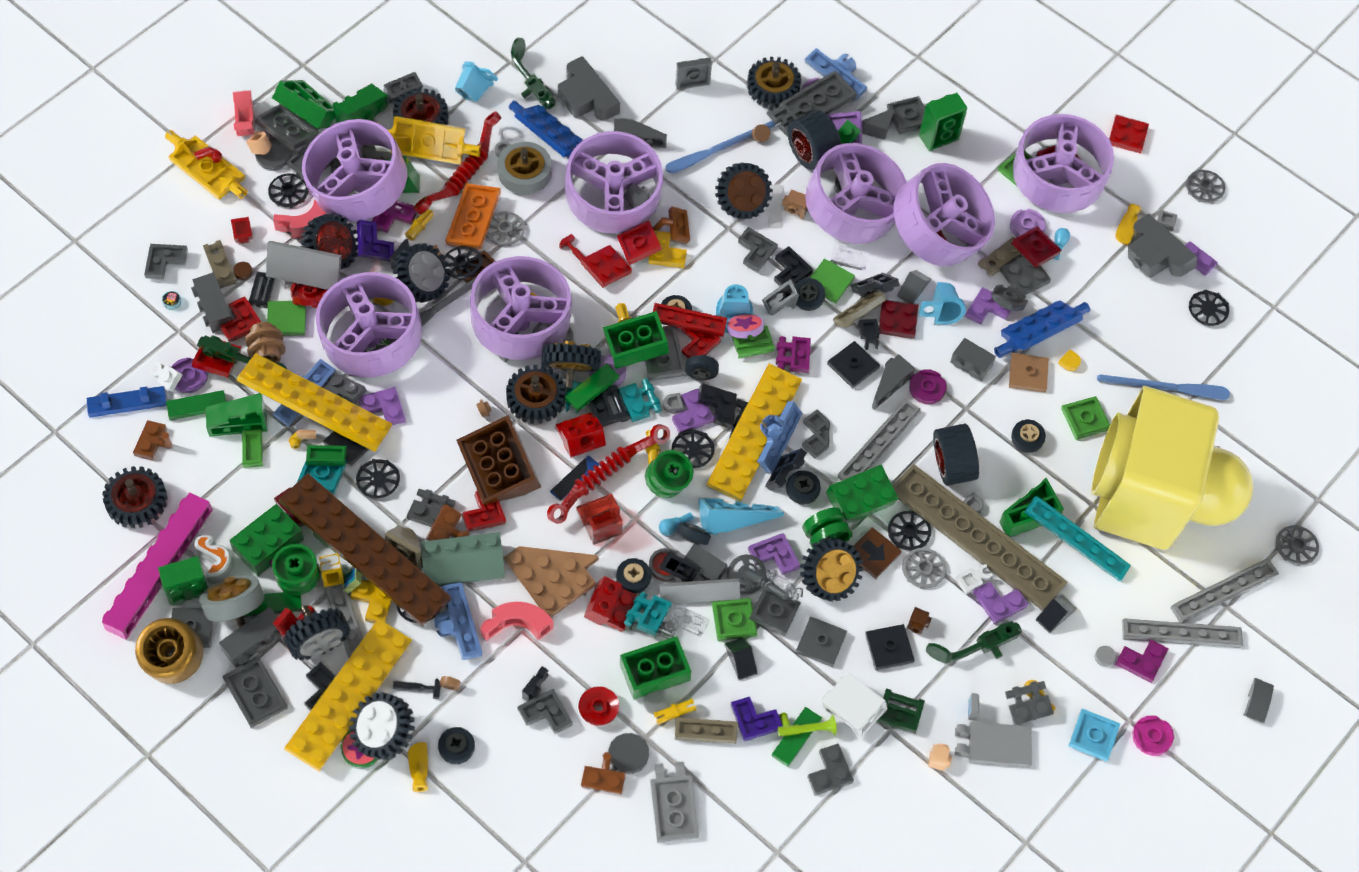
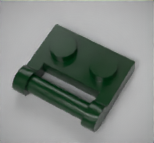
M886 688L883 699L886 701L887 710L876 722L916 734L925 700L920 698L916 700L891 692V689ZM889 700L915 707L916 711L889 703Z

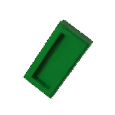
M307 445L306 465L345 466L347 446Z

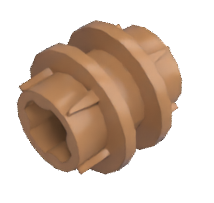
M260 322L250 328V333L246 335L245 343L248 347V357L252 358L256 353L274 363L280 362L286 348L283 342L282 331L277 329L276 325L274 326L269 322Z

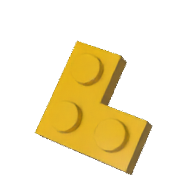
M654 230L662 250L650 255L648 264L685 268L687 249L669 247L670 232Z
M361 579V584L352 591L351 599L369 603L365 615L366 622L375 623L379 618L386 623L392 600L370 581Z

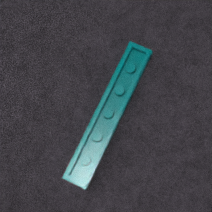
M1038 496L1033 498L1024 513L1117 581H1122L1131 567V564Z

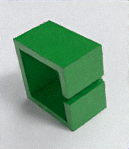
M198 556L158 567L163 589L170 605H180L187 600L199 599L201 594L208 589L206 577Z

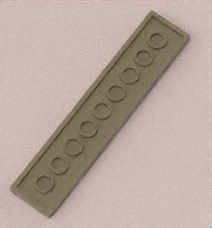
M915 464L893 485L899 501L925 519L930 525L982 565L986 564L987 569L1014 590H1019L1022 596L1043 611L1051 600L1067 585V580Z

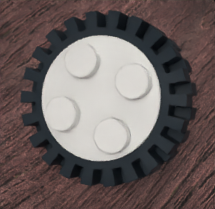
M380 692V694L373 693L372 697H365L366 702H359L360 710L354 709L353 712L357 714V717H351L350 719L351 722L355 723V725L349 726V730L354 732L350 734V738L355 740L352 743L354 747H357V750L365 756L379 760H388V757L393 759L396 757L395 753L401 754L403 752L401 747H408L409 744L405 740H412L413 735L408 733L415 730V726L410 725V723L415 722V717L410 716L413 714V711L408 708L410 705L404 702V699L384 692Z

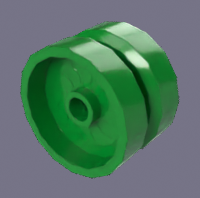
M666 450L650 462L644 477L649 490L656 496L666 499L675 497L688 487L693 479L694 471L692 463L686 455L676 450Z
M837 507L827 508L813 514L802 525L806 537L810 539L809 544L812 549L814 548L812 544L815 542L820 543V539L837 538L848 542L853 534L849 525L845 522L842 511Z
M290 544L281 548L273 558L272 569L278 587L284 593L303 595L316 587L320 577V570L315 554L309 547L302 544Z

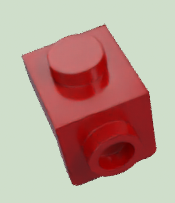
M249 216L230 219L234 241L239 242V244L249 243L250 239H253Z

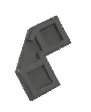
M818 409L803 419V424L814 434L802 443V447L814 459L829 448L830 421Z

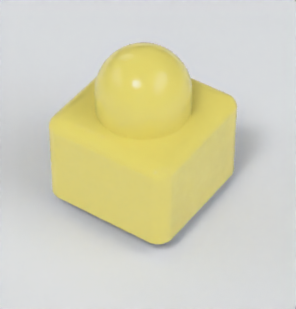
M1143 386L1127 415L1119 412L1116 413L1103 441L1091 486V494L1100 497L1093 528L1166 550L1173 545L1189 521L1207 526H1219L1230 523L1242 515L1252 499L1253 479L1249 468L1239 456L1231 451L1214 446L1220 418L1218 410L1210 405Z

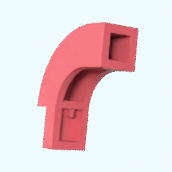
M252 90L232 92L235 110V122L233 125L234 130H236V136L253 135L255 133V117Z
M314 199L312 208L305 214L298 216L274 214L273 223L275 231L291 232L292 238H302L301 234L306 232L303 229L308 225L307 223L326 213Z
M515 601L493 608L491 610L492 619H487L480 627L481 636L485 641L505 627L512 625L525 627L539 640L554 629V620L536 605Z

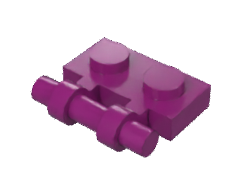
M792 336V342H786V337H779L776 348L778 351V357H776L777 367L784 370L786 365H790V372L809 374L811 338ZM786 351H791V357L785 356Z

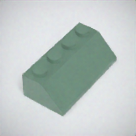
M500 532L420 542L424 574L439 587L460 582L463 584L505 578Z

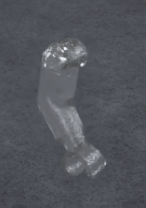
M776 569L767 570L766 577L774 581L776 586L783 588L789 594L791 593L793 601L803 597V588H795L788 579L777 575Z

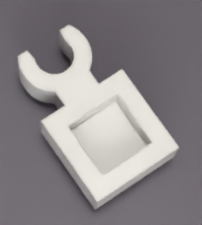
M156 362L155 365L158 366L157 372L150 371V374L158 378L157 382L174 391L183 374L168 365Z
M986 564L980 566L977 572L972 567L956 575L955 580L965 595L982 586V581H989L992 578V573L988 575L983 573L987 569Z

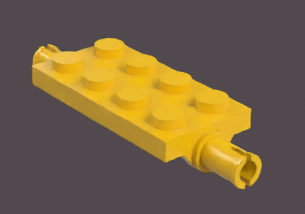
M395 116L393 127L388 130L397 142L403 155L459 165L462 162L463 154L477 157L480 155L479 149H481V145L465 143L466 128Z
M169 130L165 134V139L175 146L174 152L168 156L169 160L215 198L220 200L230 191L238 196L239 199L246 197L248 190L240 185L246 179L245 174L222 157L219 163H214L209 157L200 160L196 159L194 152L208 147L196 135L190 139L181 138L173 130Z

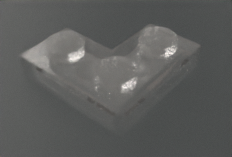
M836 238L830 261L836 265L865 271L869 252L852 249L853 243L844 242Z
M673 603L660 625L657 635L666 639L675 636L679 637L684 629L702 637L710 618Z

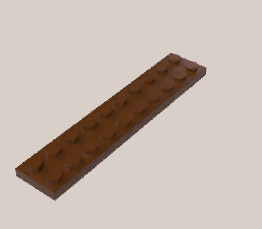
M306 474L279 498V502L422 627L451 600L449 594L310 474Z

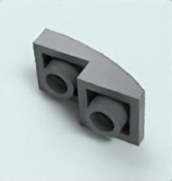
M1254 677L1248 693L1250 698L1243 716L1260 723H1265L1272 700L1273 684Z

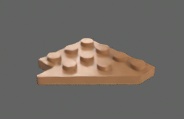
M518 546L503 557L538 607L544 610L551 618L597 585L586 570L599 561L597 555Z

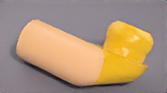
M297 430L289 438L290 447L298 449L302 440L316 439V430Z

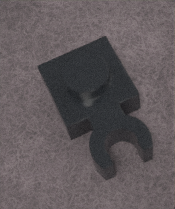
M877 319L859 320L860 339H866L864 344L865 350H868L870 343L875 345V350L878 349L879 340L877 338H879L880 332Z
M542 666L523 688V700L527 702L540 694L541 684L549 676L547 668Z

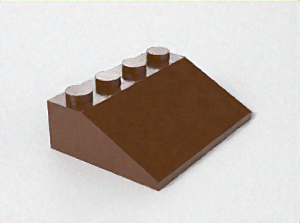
M509 415L456 439L483 505L524 496L542 487L515 424Z

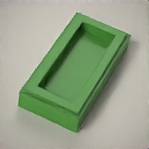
M262 429L242 431L243 468L263 466Z

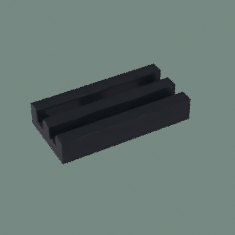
M257 271L248 301L251 306L254 304L256 307L262 305L264 308H268V301L271 297L275 278L269 279L263 301L262 298L267 280L270 277H266L265 272ZM263 277L258 299L256 300L255 296L259 286L260 278Z

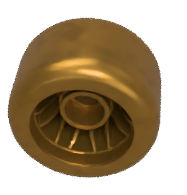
M161 618L148 624L139 634L135 645V657L140 668L153 679L165 684H176L189 679L198 670L203 659L204 650L199 635L186 623L174 618ZM175 649L174 654L169 657L170 652Z

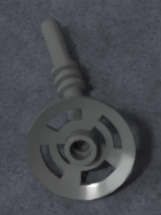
M749 554L740 555L730 563L727 570V578H739L740 584L745 586V589L740 587V593L752 594L763 588L784 600L789 597L788 592L776 586L774 581L766 577L765 565L756 556ZM742 560L744 565L739 568L738 572H733L735 565ZM750 560L755 561V562L760 566L761 569H758L755 564H753V563H751V562H749V561H750ZM740 577H742L744 580H747L746 583L743 582L740 579ZM755 581L758 585L753 588L751 583Z

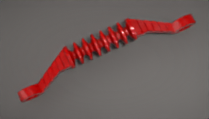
M497 111L489 114L484 120L480 142L477 144L481 145L479 157L468 155L464 162H461L460 166L453 172L452 176L448 178V181L444 183L439 192L420 199L414 205V210L418 214L424 213L432 205L433 201L458 196L460 191L464 189L465 184L472 179V176L476 174V171L488 159L492 127L502 118Z
M656 424L652 427L650 436L625 448L618 447L616 449L617 453L611 452L612 458L606 456V463L600 461L599 466H593L594 472L588 470V476L585 474L581 476L583 482L580 479L574 481L575 485L561 504H552L548 508L547 518L556 524L563 523L568 516V511L582 495H589L588 488L594 491V484L600 486V479L603 482L607 481L606 475L612 477V471L617 473L619 471L618 466L623 468L625 466L624 462L629 464L631 458L637 452L656 443H666L670 438V429L665 425ZM660 429H662L663 436L660 439H658L657 433ZM560 509L561 514L555 519L554 512Z

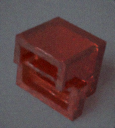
M612 493L576 507V512L593 545L622 534L623 520L620 515V508Z

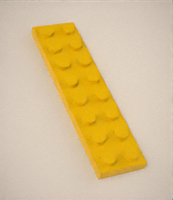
M256 353L237 378L238 382L374 452L377 451L393 425Z
M768 363L706 486L736 501H742L760 465L757 461L767 443V437L760 430V424L768 415L781 416L787 402L793 400L802 382L801 378Z
M378 618L286 744L284 750L320 772L348 733L349 726H353L354 722H351L350 719L351 717H357V714L353 712L354 709L360 710L359 702H366L365 697H372V694L377 692L412 643V639Z

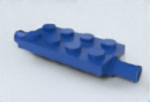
M516 100L509 104L508 108L515 113L514 117L563 158L567 157L569 160L572 151L583 141L569 127L563 125L555 116L547 112L543 106L535 105L524 108Z
M1059 300L1014 324H1010L1008 327L1000 330L1001 336L1007 342L994 348L995 355L1001 358L1010 352L1014 353L1020 349L1024 351L1083 320L1084 314L1091 311L1089 304L1082 302L1073 308Z

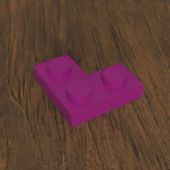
M397 200L386 211L373 217L371 222H377L378 231L388 233L394 220L412 225L417 212L414 210V205Z
M1150 639L1143 655L1124 646L1115 665L1152 684L1169 648Z

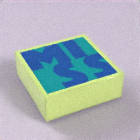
M352 568L344 575L343 591L347 593L352 592L361 584L362 574L355 568Z

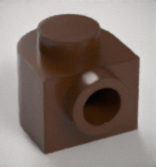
M914 607L906 628L915 634H922L924 627L928 629L932 617L929 616L930 612Z

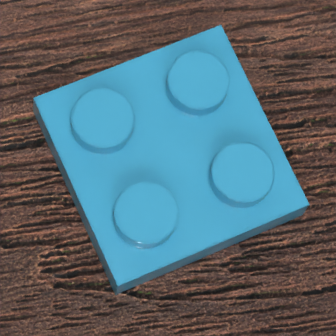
M1082 708L1068 747L1107 762L1121 723Z

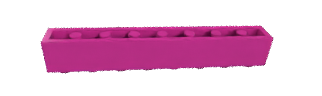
M190 492L186 498L184 497L180 501L178 510L170 516L165 529L159 532L157 541L149 547L144 560L138 563L136 572L132 578L130 577L126 581L125 588L121 594L115 597L111 609L104 613L102 624L106 631L125 640L128 639L163 586L158 567L180 561L212 513L210 501Z

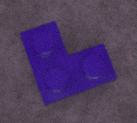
M365 220L357 222L358 257L390 261V257L394 253V242L377 240V222Z
M750 696L730 703L744 742L778 732V727H783L777 709L757 714Z

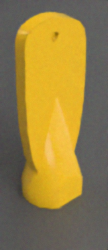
M1133 203L1128 205L1127 213L1121 219L1116 230L1115 238L1123 245H1129L1131 242L1134 223L1138 220V215L1141 212L1139 205Z
M418 742L408 749L409 769L413 780L412 790L416 793L428 790L426 781L428 776V748L425 742Z

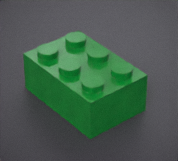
M958 92L947 94L940 99L931 100L926 103L919 137L928 151L960 139L968 107Z
M657 311L603 327L604 338L615 370L669 353L668 341Z
M882 464L832 484L826 491L832 507L840 508L847 524L893 506L899 499Z
M275 504L232 537L229 542L232 551L258 577L271 567L269 561L274 558L281 548L290 544H300L304 541L302 529Z
M678 636L620 654L619 665L633 700L658 690L662 691L691 681L692 671Z

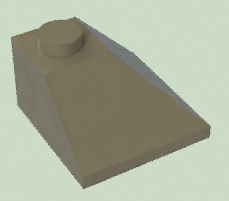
M400 525L385 533V540L418 569L422 570L421 550L416 533L412 529L404 528Z

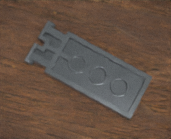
M835 70L782 101L777 109H769L766 114L775 124H779L778 128L788 138L787 129L791 121L814 110H820L827 115L856 98L857 93Z

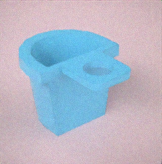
M464 61L461 66V75L454 89L464 99L477 102L489 87H493V81L497 82L499 78L489 69L480 68L471 61Z
M937 282L932 299L933 302L924 301L919 309L921 317H934V324L939 325L958 322L966 313L964 301L959 298L954 285L947 282ZM928 306H932L934 309L932 312L924 311Z
M733 284L728 286L723 296L717 302L716 316L726 317L727 322L730 318L740 314H753V306L749 300L748 291L742 285Z

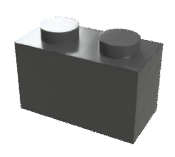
M964 337L953 352L950 363L956 368L969 373L971 377L982 381L993 367L996 356Z

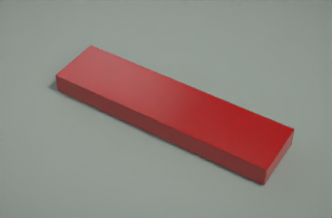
M654 303L652 312L657 311L660 322L663 325L724 337L727 323L726 317Z

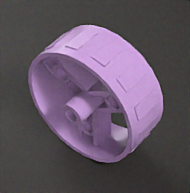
M1069 114L1048 115L1034 121L1022 135L1013 163V177L1021 193L1030 202L1043 209L1060 213L1083 210L1100 198L1108 183L1114 162L1113 147L1106 134L1087 119ZM1057 139L1055 153L1025 159L1024 151L1029 146L1043 140ZM1076 144L1085 148L1093 155L1100 166L1102 175L1075 156L1077 152ZM1067 181L1068 183H1070L1071 185H1073L1075 188H1066V187H1059V186L1064 185L1065 182Z
M347 120L325 129L310 143L302 161L304 181L319 207L326 214L335 213V215H342L341 219L347 218L348 222L370 219L386 211L400 197L407 181L406 163L397 142L386 128L371 120ZM360 145H377L392 151L391 161L362 158ZM337 156L341 166L318 186L325 167ZM353 189L358 192V194L347 196Z
M607 131L594 134L580 142L569 157L564 185L566 201L572 213L584 225L604 233H623L648 221L655 213L659 199H661L663 185L662 164L653 148L639 137L621 131ZM605 154H618L633 160L625 164L616 160L605 164L593 157ZM573 175L604 191V210L589 204L578 194L571 181ZM653 178L656 190L652 196L642 205L624 211L623 191L627 190L632 183L637 185Z
M845 143L831 148L818 161L806 186V206L815 223L832 237L844 242L867 244L884 237L892 226L895 225V197L907 181L899 166L882 151L869 145ZM835 168L842 191L829 199L822 187L820 174ZM875 180L883 189L872 186L873 181ZM860 208L885 218L867 220L852 215Z
M935 163L924 168L905 183L895 197L894 219L900 236L918 257L933 265L942 267L954 266L978 252L993 235L995 213L987 192L973 175L954 164ZM920 183H923L931 213L926 218L922 213L918 199ZM944 229L968 243V247L949 243L940 237L937 232Z
M528 256L507 257L493 262L477 276L470 295L471 324L477 339L490 352L512 360L535 359L542 356V347L544 345L562 343L569 330L572 313L571 292L567 280L553 265L541 259ZM520 282L540 285L551 291L557 298L531 296L530 288L525 284H520ZM496 288L506 307L491 324H488L479 314L477 307L481 300ZM530 322L553 323L547 329L537 333L515 334L517 331L527 330L530 327Z
M364 272L346 277L334 284L323 295L317 307L316 325L323 350H325L327 357L334 366L349 375L357 377L387 375L404 366L419 348L422 338V322L415 298L409 288L393 276L378 272ZM369 298L394 300L404 305L411 313L375 312L374 305L369 301ZM349 306L355 322L333 344L327 339L329 326L333 319L344 308ZM382 338L398 339L380 350L363 352L367 346L376 348V345L382 341Z

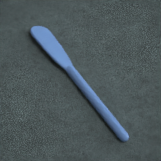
M770 121L765 123L764 125L768 126V128L771 129L775 127L776 124L773 121ZM753 129L709 149L671 161L665 166V170L668 173H678L691 167L711 154L751 138Z
M1103 374L1097 376L1099 382L1139 387L1148 386L1155 389L1179 391L1218 400H1226L1230 397V391L1227 388L1217 385L1175 384Z

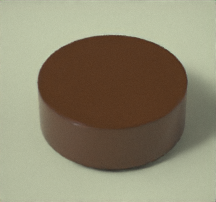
M238 262L233 268L234 275L238 280H247L253 274L252 266L248 262Z

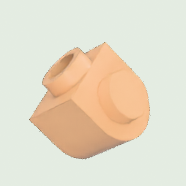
M256 131L246 141L252 154H267L272 147L266 133Z
M938 743L932 746L928 767L942 771L946 767H950L952 756L949 755L950 748L948 745Z

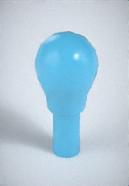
M1059 228L1054 235L1055 244L1061 250L1070 239V232L1066 228ZM1058 255L1057 257H1055V258H1053V259H1054V260H1059L1060 255Z
M689 512L679 518L663 519L658 526L660 533L664 536L672 535L677 530L680 522L686 523L692 520L693 515Z

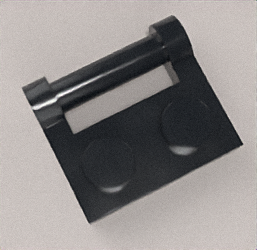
M611 385L588 403L593 417H597L602 427L617 422H626L630 419V415L625 411L618 394L619 389L617 385ZM608 395L611 396L614 401V404L618 411L617 414L613 413V410L607 398Z

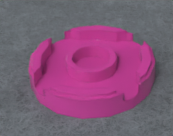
M1155 715L1140 718L1132 731L1133 742L1136 747L1144 754L1150 756H1160L1166 753L1174 741V733L1170 724Z

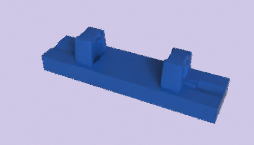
M145 386L140 387L139 390L113 394L106 392L100 393V396L86 398L89 418L167 406L164 386L152 388Z

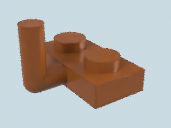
M671 206L668 209L669 218L662 217L653 226V229L659 231L664 225L670 226L671 240L687 244L690 241L687 210Z
M147 420L134 448V456L153 461L158 447L170 449L172 442L169 434L165 432L167 429L166 424Z
M444 504L425 539L432 541L448 539L451 535L456 538L470 536L468 531L461 532L455 529L462 513Z
M605 752L601 768L584 766L580 786L622 795L626 773L610 770L611 755Z

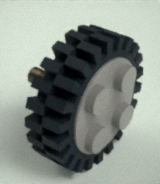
M418 243L399 252L400 255H397L395 258L397 261L393 263V266L397 267L393 270V274L398 275L395 278L399 279L409 288L416 303H424L442 296L441 294L446 292L445 288L449 286V283L446 281L450 280V276L446 274L450 273V268L445 269L444 266L448 265V262H442L445 256L443 254L437 255L440 250L437 248L433 249L434 246L432 245L427 246V243Z
M305 605L300 608L305 620H298L296 622L297 625H292L290 627L291 630H287V635H284V641L294 659L304 660L306 658V660H310L311 657L317 658L321 654H326L327 650L332 651L334 647L341 645V641L346 640L351 629L341 610L328 608L327 611L322 609L320 613H317V611L311 613L309 607Z

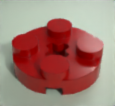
M293 283L290 288L293 304L311 306L313 308L318 307L323 295L328 291L327 289Z

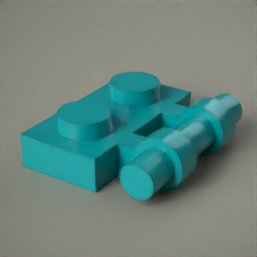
M647 378L641 381L642 388H638L636 383L618 388L619 395L626 411L630 415L632 423L650 417L649 410L654 409L655 413L662 411L661 402L654 393V386ZM647 395L649 401L645 402L642 396Z
M641 592L635 598L632 609L628 610L624 624L630 627L633 622L637 621L638 630L656 636L672 607V602L653 595L650 601L647 599L648 595L645 592ZM645 608L646 610L643 614L639 612L640 609Z

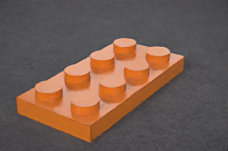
M465 184L445 240L446 245L457 247L470 246L475 249H482L501 195L499 187Z

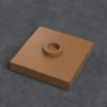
M1012 353L1008 388L1046 393L1049 358Z

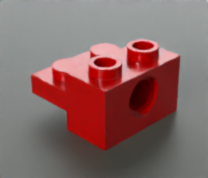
M591 412L555 424L556 431L561 437L564 448L570 458L606 446L604 429L597 417L594 418Z
M604 576L596 583L597 585L593 590L584 618L600 626L606 624L622 632L626 627L624 624L628 610L632 609L637 595L621 588V583Z

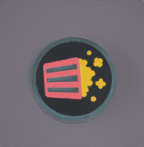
M168 291L162 296L163 306L168 310H175L182 303L180 294L176 291Z

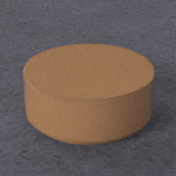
M764 124L755 126L752 130L753 139L757 142L767 141L770 137L768 126Z
M442 676L439 684L445 689L459 690L461 681L453 677Z

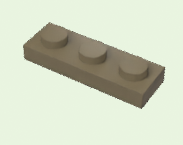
M877 291L871 292L834 317V324L844 328L850 327L854 321L865 317L869 311L881 306V303L887 300L885 294Z
M676 717L674 740L736 744L738 721Z

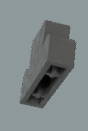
M583 55L567 63L566 80L557 85L558 98L562 106L567 108L574 118H578L593 110L595 117L603 121L620 114V101Z
M1148 213L1134 223V242L1128 245V259L1136 269H1140L1147 277L1152 278L1166 268H1169L1171 275L1182 277L1196 268L1197 256L1152 215Z

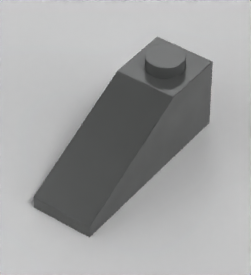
M614 118V131H621L639 137L651 147L666 148L667 134L633 119Z
M900 354L895 358L891 357L885 363V369L873 400V410L877 409L904 386L914 375L915 367Z

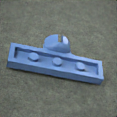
M815 48L805 58V63L823 77L836 70L857 93L856 98L853 99L856 102L867 91V86L852 75L857 69L856 61L852 57L847 59L850 55L846 53L839 56L836 60H832L818 48Z
M320 358L307 375L301 377L323 387L333 376L336 369ZM281 404L273 413V416L289 427L300 413Z
M794 401L787 402L780 417L778 415H768L760 424V430L767 437V443L757 462L766 473H773L803 414Z
M462 582L443 585L442 589L451 596V600L446 604L447 611L437 613L435 616L434 624L435 628H439L436 631L438 636H454L462 660L482 657L483 652Z

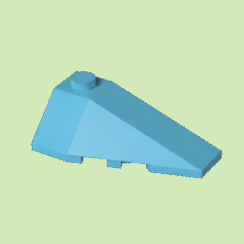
M719 498L698 499L701 526L707 533L712 535L784 516V512L778 506L754 503L751 507L741 501L729 504L724 502V499Z

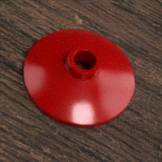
M596 686L587 689L581 695L578 710L581 717L587 723L602 726L616 718L619 712V700L616 694L609 688ZM597 706L602 707V710L596 711L595 708Z

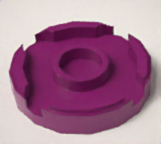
M931 369L920 370L912 376L909 383V392L912 397L923 404L938 403L944 398L947 390L945 379L941 377L940 373Z

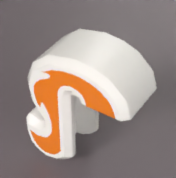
M209 535L199 536L194 544L195 549H197V555L213 563V566L206 573L207 582L216 584L225 580L231 574L234 567L231 552L227 547L216 545L213 537Z

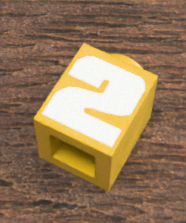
M339 554L319 557L324 587L344 584Z

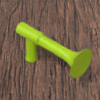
M786 712L779 714L783 727H778L779 736L825 730L832 732L834 736L837 733L836 720L833 714L825 722L805 725H791Z

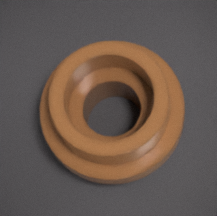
M479 400L480 402L476 406L482 418L485 416L490 417L489 412L492 409L488 401Z

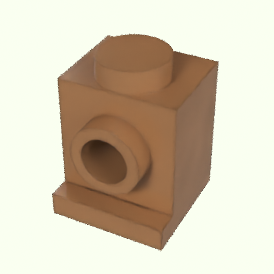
M791 189L789 194L784 196L782 205L785 206L784 210L791 214L799 215L800 219L803 220L808 211L805 194Z

